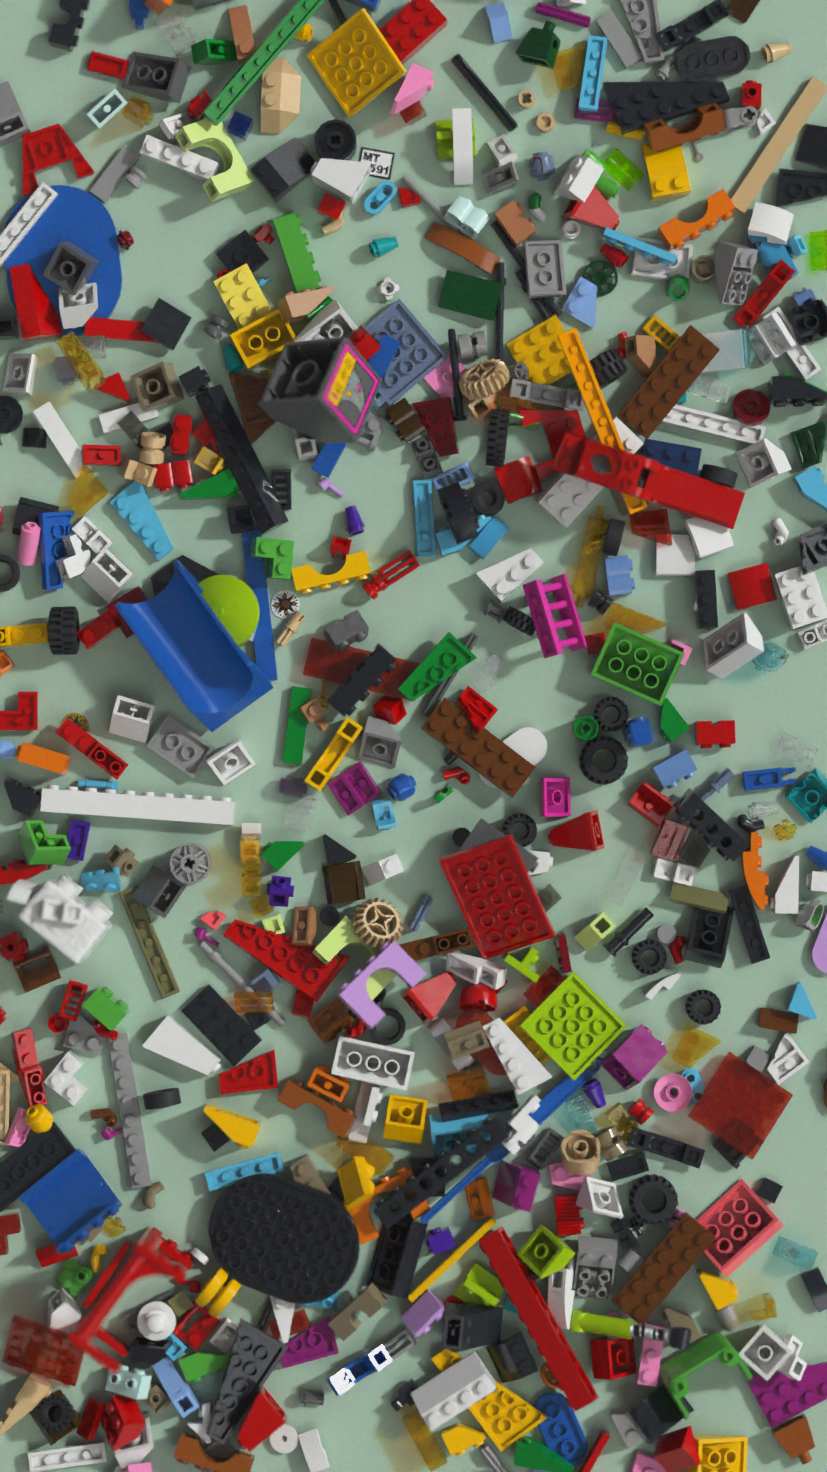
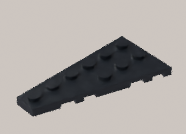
M603 82L602 84L622 135L642 129L644 124L662 119L665 122L694 113L699 107L712 103L720 105L730 100L724 82Z
M240 1318L206 1432L209 1437L223 1445L288 1348L283 1342Z

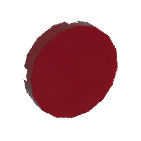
M746 389L735 396L732 403V412L740 423L747 426H756L762 424L767 419L770 413V402L762 392Z

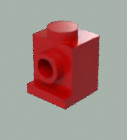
M205 90L202 91L203 96L193 98L186 109L191 119L195 118L197 122L205 118L201 112L212 101Z

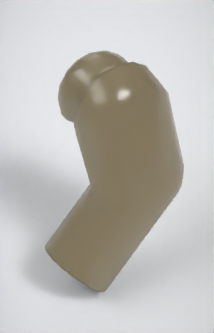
M161 1181L148 1187L144 1192L142 1202L148 1209H152L156 1205L154 1201L155 1194L164 1190Z

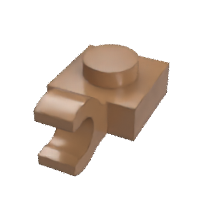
M316 697L311 698L299 707L308 724L314 722L320 732L330 728L326 720L322 718L326 712Z

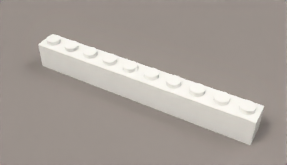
M47 785V789L42 788L40 811L233 825L235 802H231V798L219 797V801H214L212 796H200V799H192L193 795L181 794V798H173L174 794L162 793V797L154 796V792H143V795H135V791L124 790V794H116V790L105 789L104 793L97 792V788H85V791H78V787L66 786V790H59L57 785Z

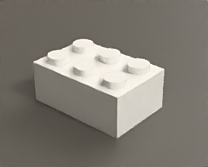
M801 565L772 576L790 630L827 618V607L814 571L804 575Z

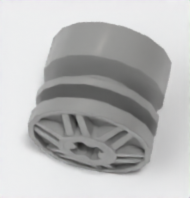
M195 843L179 846L175 849L170 859L171 872L175 878L188 884L205 879L212 867L210 853L206 848ZM188 858L195 861L192 869L190 866L186 867L185 865L188 862Z

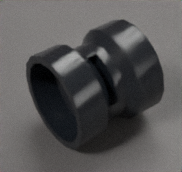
M598 589L588 602V605L598 609V613L603 616L614 600L604 596L603 592Z

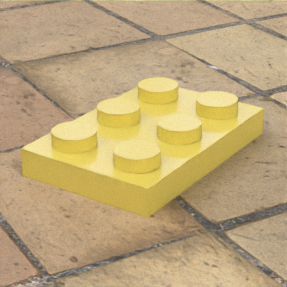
M247 263L213 281L238 329L272 312Z

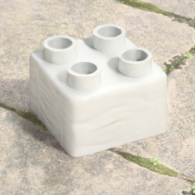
M61 875L57 880H47L18 916L78 964L90 956L102 938L112 928V924L108 919L114 912L98 899H91L87 904L78 896L84 888L70 876ZM44 899L85 905L82 924L41 918Z

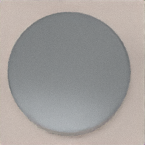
M664 924L657 930V937L663 943H671L676 938V930L669 924Z

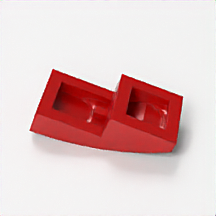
M298 989L296 990L292 1015L310 1019L314 1001Z

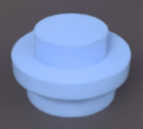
M1 741L0 758L5 760L12 758L16 752L15 745L11 741Z

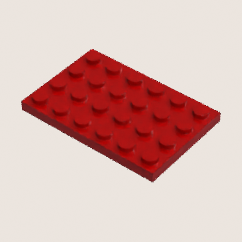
M511 834L439 859L483 959L486 960L555 937V932Z

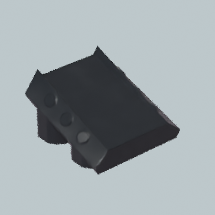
M816 299L811 301V303L787 310L799 346L827 338V306L822 299Z
M20 497L12 534L20 536L21 526L27 522H35L39 526L38 513L59 511V506Z

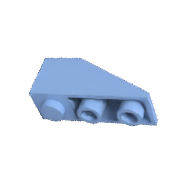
M168 1356L152 1366L182 1418L199 1408L200 1401Z

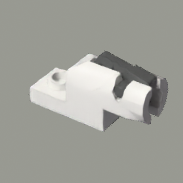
M532 1094L507 1121L513 1129H509L510 1136L501 1144L513 1155L519 1154L536 1140L535 1133L539 1125L528 1115L530 1112L534 1113L540 1106L538 1103L541 1100L535 1094Z

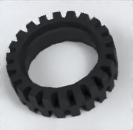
M491 409L486 450V465L504 466L509 423L508 410Z

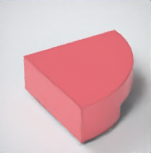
M211 911L201 916L200 920L215 931L226 914L219 911Z

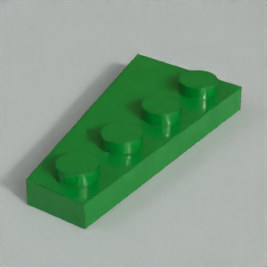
M448 632L398 687V690L413 702L477 657Z

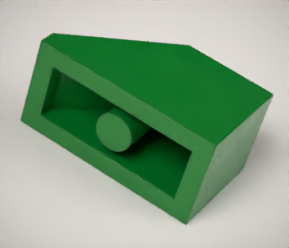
M204 39L191 45L194 64L213 65L237 60L234 41Z
M666 697L661 706L659 721L661 731L659 734L665 741L669 740L672 742L690 727Z
M275 841L273 844L268 842L262 848L264 851L262 856L279 871L305 843L303 841Z

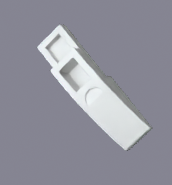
M574 1251L575 1255L563 1269L549 1275L548 1307L561 1329L569 1330L575 1294V1291L571 1289L577 1251Z

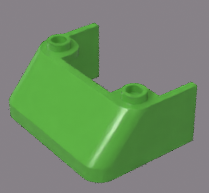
M721 1333L711 1334L690 1347L689 1350H685L662 1364L659 1368V1379L684 1420L690 1417L680 1400L689 1391V1384L685 1377L716 1357L726 1367H732L737 1364L747 1382L753 1378L738 1352Z

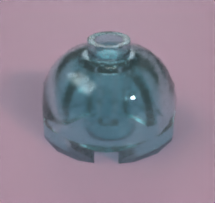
M769 641L768 643L763 642L764 652L751 661L756 665L755 669L762 673L766 671L774 672L784 666L790 655H785L787 651L784 648Z

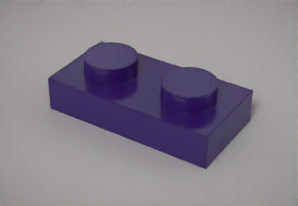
M71 820L67 839L71 850L67 858L84 861L91 823Z

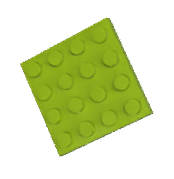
M574 971L519 1025L572 1081H575L627 1027Z

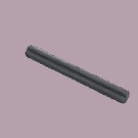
M470 633L463 645L471 651L478 637ZM458 671L438 684L422 710V715L429 718Z

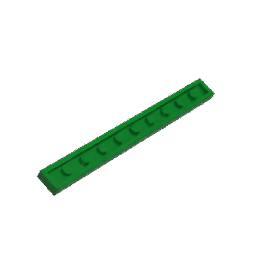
M298 0L201 113L215 126H218L325 0Z

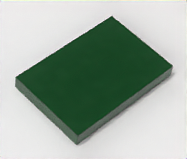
M447 269L438 307L494 321L503 284Z

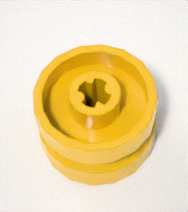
M222 1268L213 1277L209 1278L194 1301L200 1307H205L212 1300L213 1302L208 1308V1313L214 1318L222 1312L242 1285L235 1279H231L224 1286L223 1284L227 1280L228 1274Z

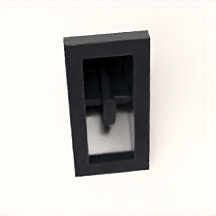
M325 834L323 836L328 864L352 860L357 857V855Z

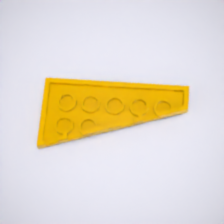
M442 1349L431 1360L442 1372L463 1357L452 1349ZM496 1381V1390L468 1407L501 1452L548 1417L498 1381Z

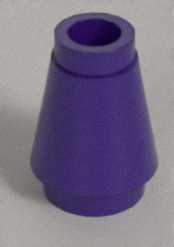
M356 506L345 508L346 531L351 536L363 533L365 525Z
M591 1079L583 1085V1092L596 1109L602 1108L607 1104L601 1083L597 1079Z

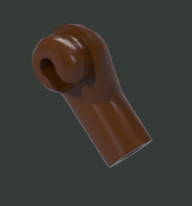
M110 1109L91 1110V1119L102 1118L108 1127L116 1126L118 1122L117 1116Z

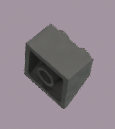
M70 241L60 242L43 276L75 296L91 278L100 261Z

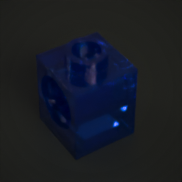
M235 111L227 127L228 133L246 141L254 122L252 118Z

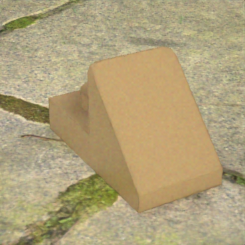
M125 457L120 476L152 487L157 468Z

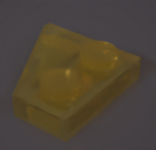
M584 44L560 51L557 54L553 71L560 93L579 87L585 50Z
M84 465L68 504L82 517L103 499L109 491L91 470Z
M687 1025L672 1060L691 1068L715 1046L719 1045L722 1040Z

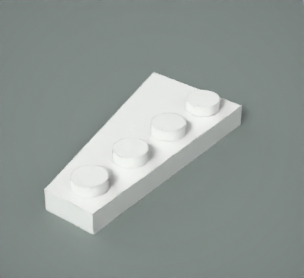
M500 1017L482 1026L518 1095L552 1078L551 1074Z

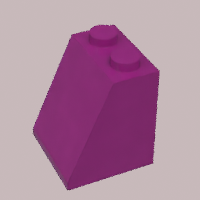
M641 1024L601 1061V1066L627 1091L639 1084L669 1051L660 1040H657L652 1035L649 1028Z
M501 1160L492 1198L512 1208L531 1212L540 1179L539 1170Z

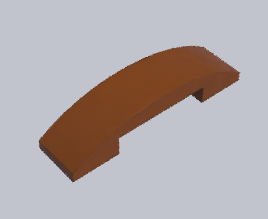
M433 222L425 237L426 240L441 248L444 247L490 275L493 274L497 263L501 259L475 241L437 222Z

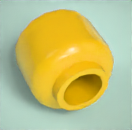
M37 1104L28 1108L24 1120L35 1133H42L51 1128L53 1115L43 1105Z

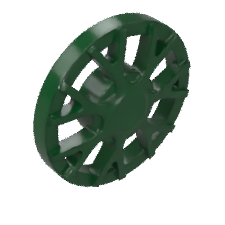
M593 261L583 271L582 278H592L593 284L599 286L597 296L610 294L617 285V271L607 261ZM597 263H603V270L597 271ZM610 266L613 272L607 275L604 271ZM590 267L595 270L593 276L587 273ZM608 277L615 278L614 284L607 282ZM606 284L609 290L607 292H603L601 286Z

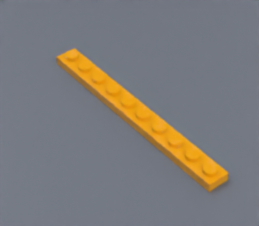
M573 328L558 334V340L600 443L625 451L577 329ZM605 455L610 466L611 471H613L611 460L607 455ZM620 492L629 514L648 507L645 500Z

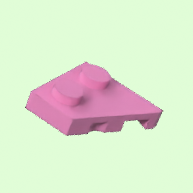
M562 1162L549 1164L551 1180L554 1185L580 1192L583 1179L590 1177V1173L586 1175L569 1174Z

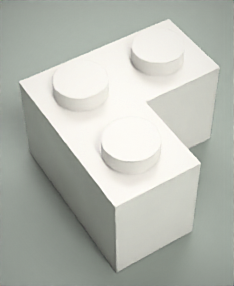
M70 1050L44 1081L45 1084L73 1106L79 1102L88 1090L87 1087L74 1078L85 1061Z

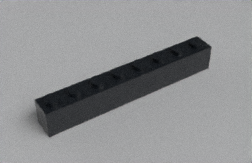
M222 385L209 387L197 394L195 398L262 534L287 523L289 520Z

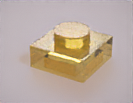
M267 894L249 901L256 919L274 911L273 907L269 905Z

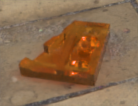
M497 396V404L503 410H508L509 413H518L519 409L541 410L542 404L531 403L529 400L518 397Z

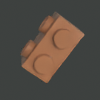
M512 200L495 212L494 217L514 246L518 247L535 235L534 229L536 226L530 218L527 219L524 216L525 210L521 204H516Z

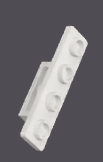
M366 1081L361 1082L354 1116L357 1119L349 1132V1139L363 1143L367 1142L371 1123H376L378 1115L375 1107L376 1103L380 1104L383 1094V1092H379L381 1085Z

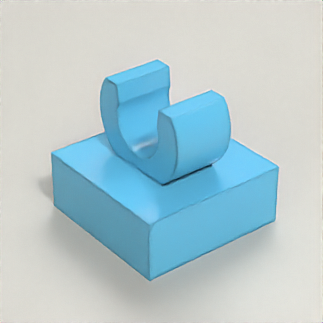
M801 235L792 236L788 239L789 243L784 244L785 248L791 247L792 252L789 254L790 257L802 256L808 253Z

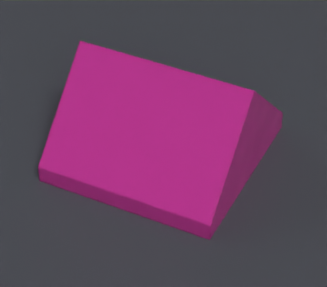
M540 778L541 817L571 816L570 778Z

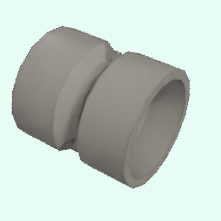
M484 331L473 332L472 336L468 333L457 335L461 360L470 359L473 355L477 357L488 355Z

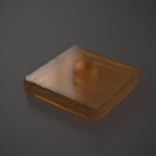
M484 1066L446 1076L453 1101L491 1094Z

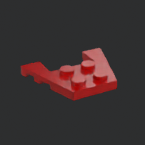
M59 123L23 135L24 196L34 193L39 187L35 171L69 160L73 161L78 179L95 174L92 167Z
M517 410L518 415L524 417L520 420L522 427L542 422L552 459L534 465L539 482L556 472L552 468L564 432L586 439L578 410Z

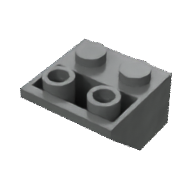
M153 865L132 895V898L162 918H166L186 888V885Z

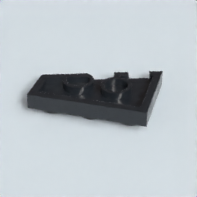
M779 169L776 207L827 196V173Z

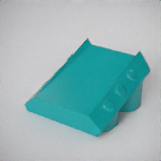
M816 768L785 794L788 800L809 823L816 820L827 809V779Z

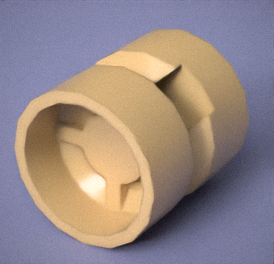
M143 432L140 442L143 448L140 449L139 461L147 464H162L165 454L162 448L165 447L166 435L158 432Z

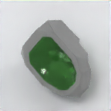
M817 899L810 901L809 904L805 905L798 912L794 923L805 930H815L821 921L824 904Z

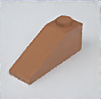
M247 5L228 8L239 65L244 64L255 51Z

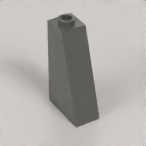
M481 818L459 850L461 851L506 835ZM515 842L527 871L533 873L539 864L536 862L538 857Z

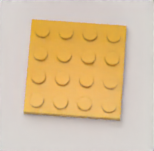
M365 8L360 9L307 54V57L348 118L353 117L407 73Z

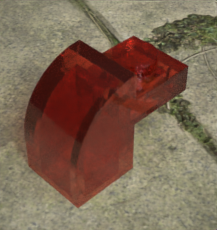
M551 965L540 975L536 983L533 982L526 989L523 995L529 1003L537 1008L548 995L558 988L564 981V978Z
M19 1211L0 1216V1255L9 1253L7 1235L22 1231Z

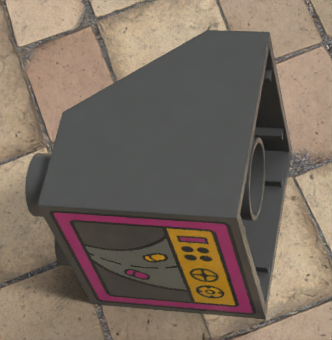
M345 336L285 343L259 405L271 419L325 444L357 442L363 434V425L370 409L376 402V394L382 379Z

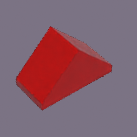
M119 372L93 384V388L128 403L131 401Z

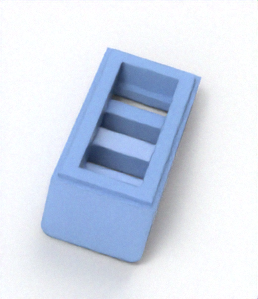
M464 462L432 478L436 490L443 488L439 480L441 478L446 486L450 485L446 477L448 475L453 484L457 483L454 472H457L461 480L459 482L460 486L476 479L469 463ZM462 468H464L468 478L466 479L461 471Z

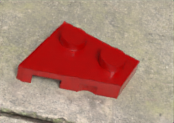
M469 686L457 699L458 704L477 733L483 730L498 710Z

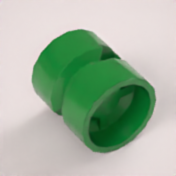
M582 716L573 724L574 736L581 741L593 739L599 731L597 721L590 716Z

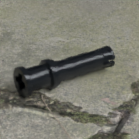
M645 907L621 932H616L615 936L607 944L604 943V948L615 958L617 956L616 953L623 946L628 945L631 937L654 917L653 913Z

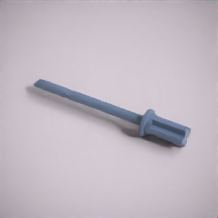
M727 767L712 782L709 781L712 786L699 798L705 801L715 790L720 793L719 790L735 776L733 772ZM680 817L676 819L659 837L664 840L684 820Z

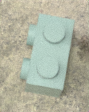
M122 1364L116 1374L109 1370L105 1390L137 1400L147 1399L152 1376L145 1374V1370L137 1368L132 1370L129 1369V1365Z

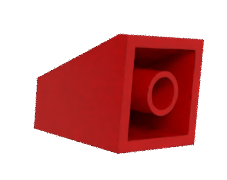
M264 1386L256 1395L237 1436L239 1439L237 1440L238 1444L243 1450L247 1449L249 1452L284 1425L287 1419V1414Z

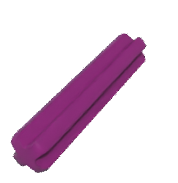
M538 2L536 5V13L586 28L590 25L591 17L542 2Z

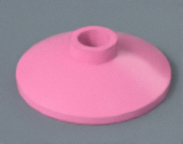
M676 1073L666 1074L655 1084L654 1097L657 1104L664 1110L670 1112L681 1111L688 1106L692 1099V1087L684 1076ZM672 1088H675L677 1090L676 1095H673L671 1093Z

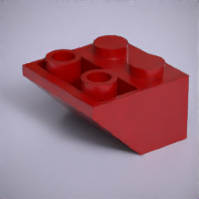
M112 1395L101 1419V1427L104 1429L107 1442L110 1444L112 1451H116L140 1437L145 1426V1421L136 1399L124 1395Z

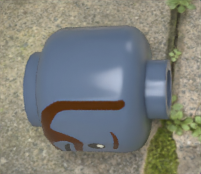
M548 152L534 153L533 157L529 159L530 174L532 177H538V181L549 180V176L555 173L554 158L552 155H548Z

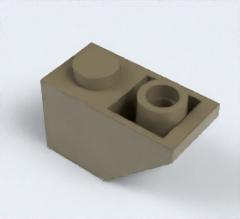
M669 1306L663 1307L665 1312L662 1313L666 1324L670 1323L671 1328L685 1327L692 1329L690 1341L701 1337L691 1315Z

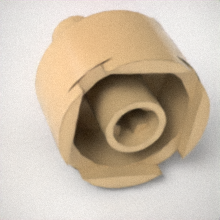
M587 1130L570 1132L563 1139L561 1145L563 1166L569 1174L586 1175L594 1173L600 1163V1142L598 1138H595Z

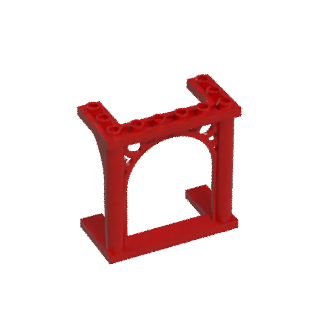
M148 1227L134 1247L135 1250L88 1314H85L68 1337V1340L116 1374L122 1364L92 1343L91 1339L95 1335L123 1357H126L130 1352V1347L100 1324L124 1291L141 1278L162 1275L174 1278L182 1284L188 1276L183 1266L190 1270L195 1262L192 1259L194 1256L186 1250L182 1252L178 1249V1244L173 1240L163 1238L162 1232L155 1227L152 1229ZM170 1261L179 1262L180 1264L177 1263L176 1265H174Z

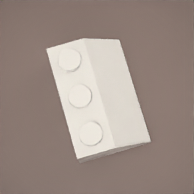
M745 612L703 639L706 671L722 679L764 652L762 635Z

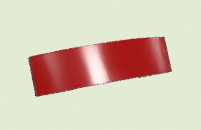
M780 259L732 320L745 331H748L792 277L795 270Z

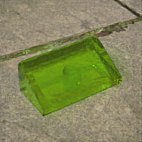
M618 149L611 153L603 162L607 167L606 171L627 191H630L645 175Z
M827 230L810 232V271L827 270Z

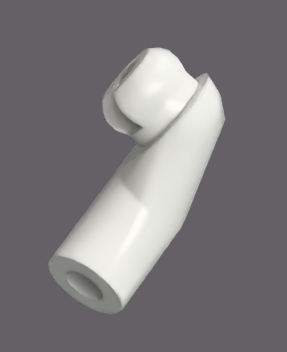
M778 518L772 522L777 530L773 542L776 546H783L787 541L789 531L781 518Z

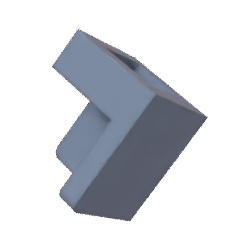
M267 969L253 979L250 984L254 986L262 997L280 985V982L272 971Z

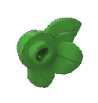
M66 1259L63 1261L65 1270L58 1274L56 1282L62 1287H69L70 1296L77 1297L85 1291L86 1284L92 1280V1271L89 1267L80 1265L74 1259ZM80 1273H83L85 1278H82Z

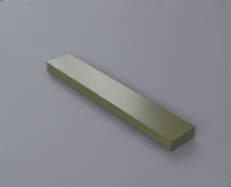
M136 885L119 892V896L162 999L180 992V989L146 907L132 898V895L138 888Z

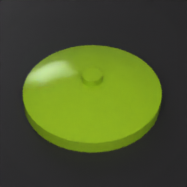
M215 575L204 579L199 583L204 591L201 595L236 644L241 647L252 637L259 622L260 609L255 593L245 582L233 576Z

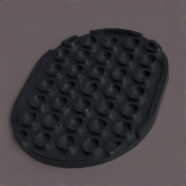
M259 1173L236 1181L218 1198L210 1216L209 1237L212 1252L226 1273L242 1285L290 1303L308 1304L331 1297L349 1281L358 1263L360 1253L359 1233L355 1221L347 1208L329 1193L282 1175Z

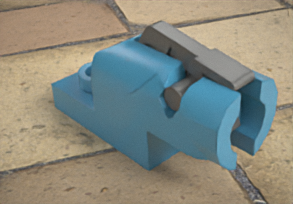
M748 235L747 242L749 247L758 250L756 263H761L768 270L782 259L795 270L790 279L798 275L799 272L783 244L767 243V237Z

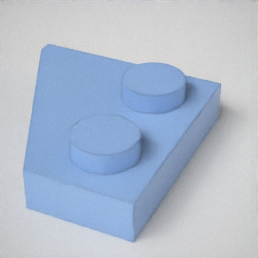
M580 276L562 311L594 328L597 286Z

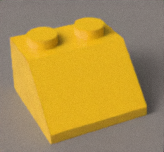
M390 1094L383 1138L421 1144L428 1100Z
M702 1269L696 1270L717 1310L738 1300L736 1294L739 1292L732 1280L728 1281L724 1276Z

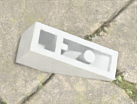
M792 856L773 893V898H770V909H773V913L798 914L799 856Z

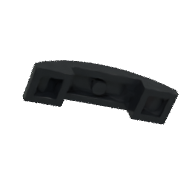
M716 0L673 26L670 25L657 32L655 36L663 50L666 51L711 28L728 17L729 13L721 0Z
M633 1126L626 1144L696 1168H700L705 1153L704 1149Z

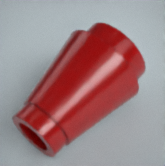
M605 243L599 251L615 268L618 267L619 269L626 264L629 258L625 251L608 243Z

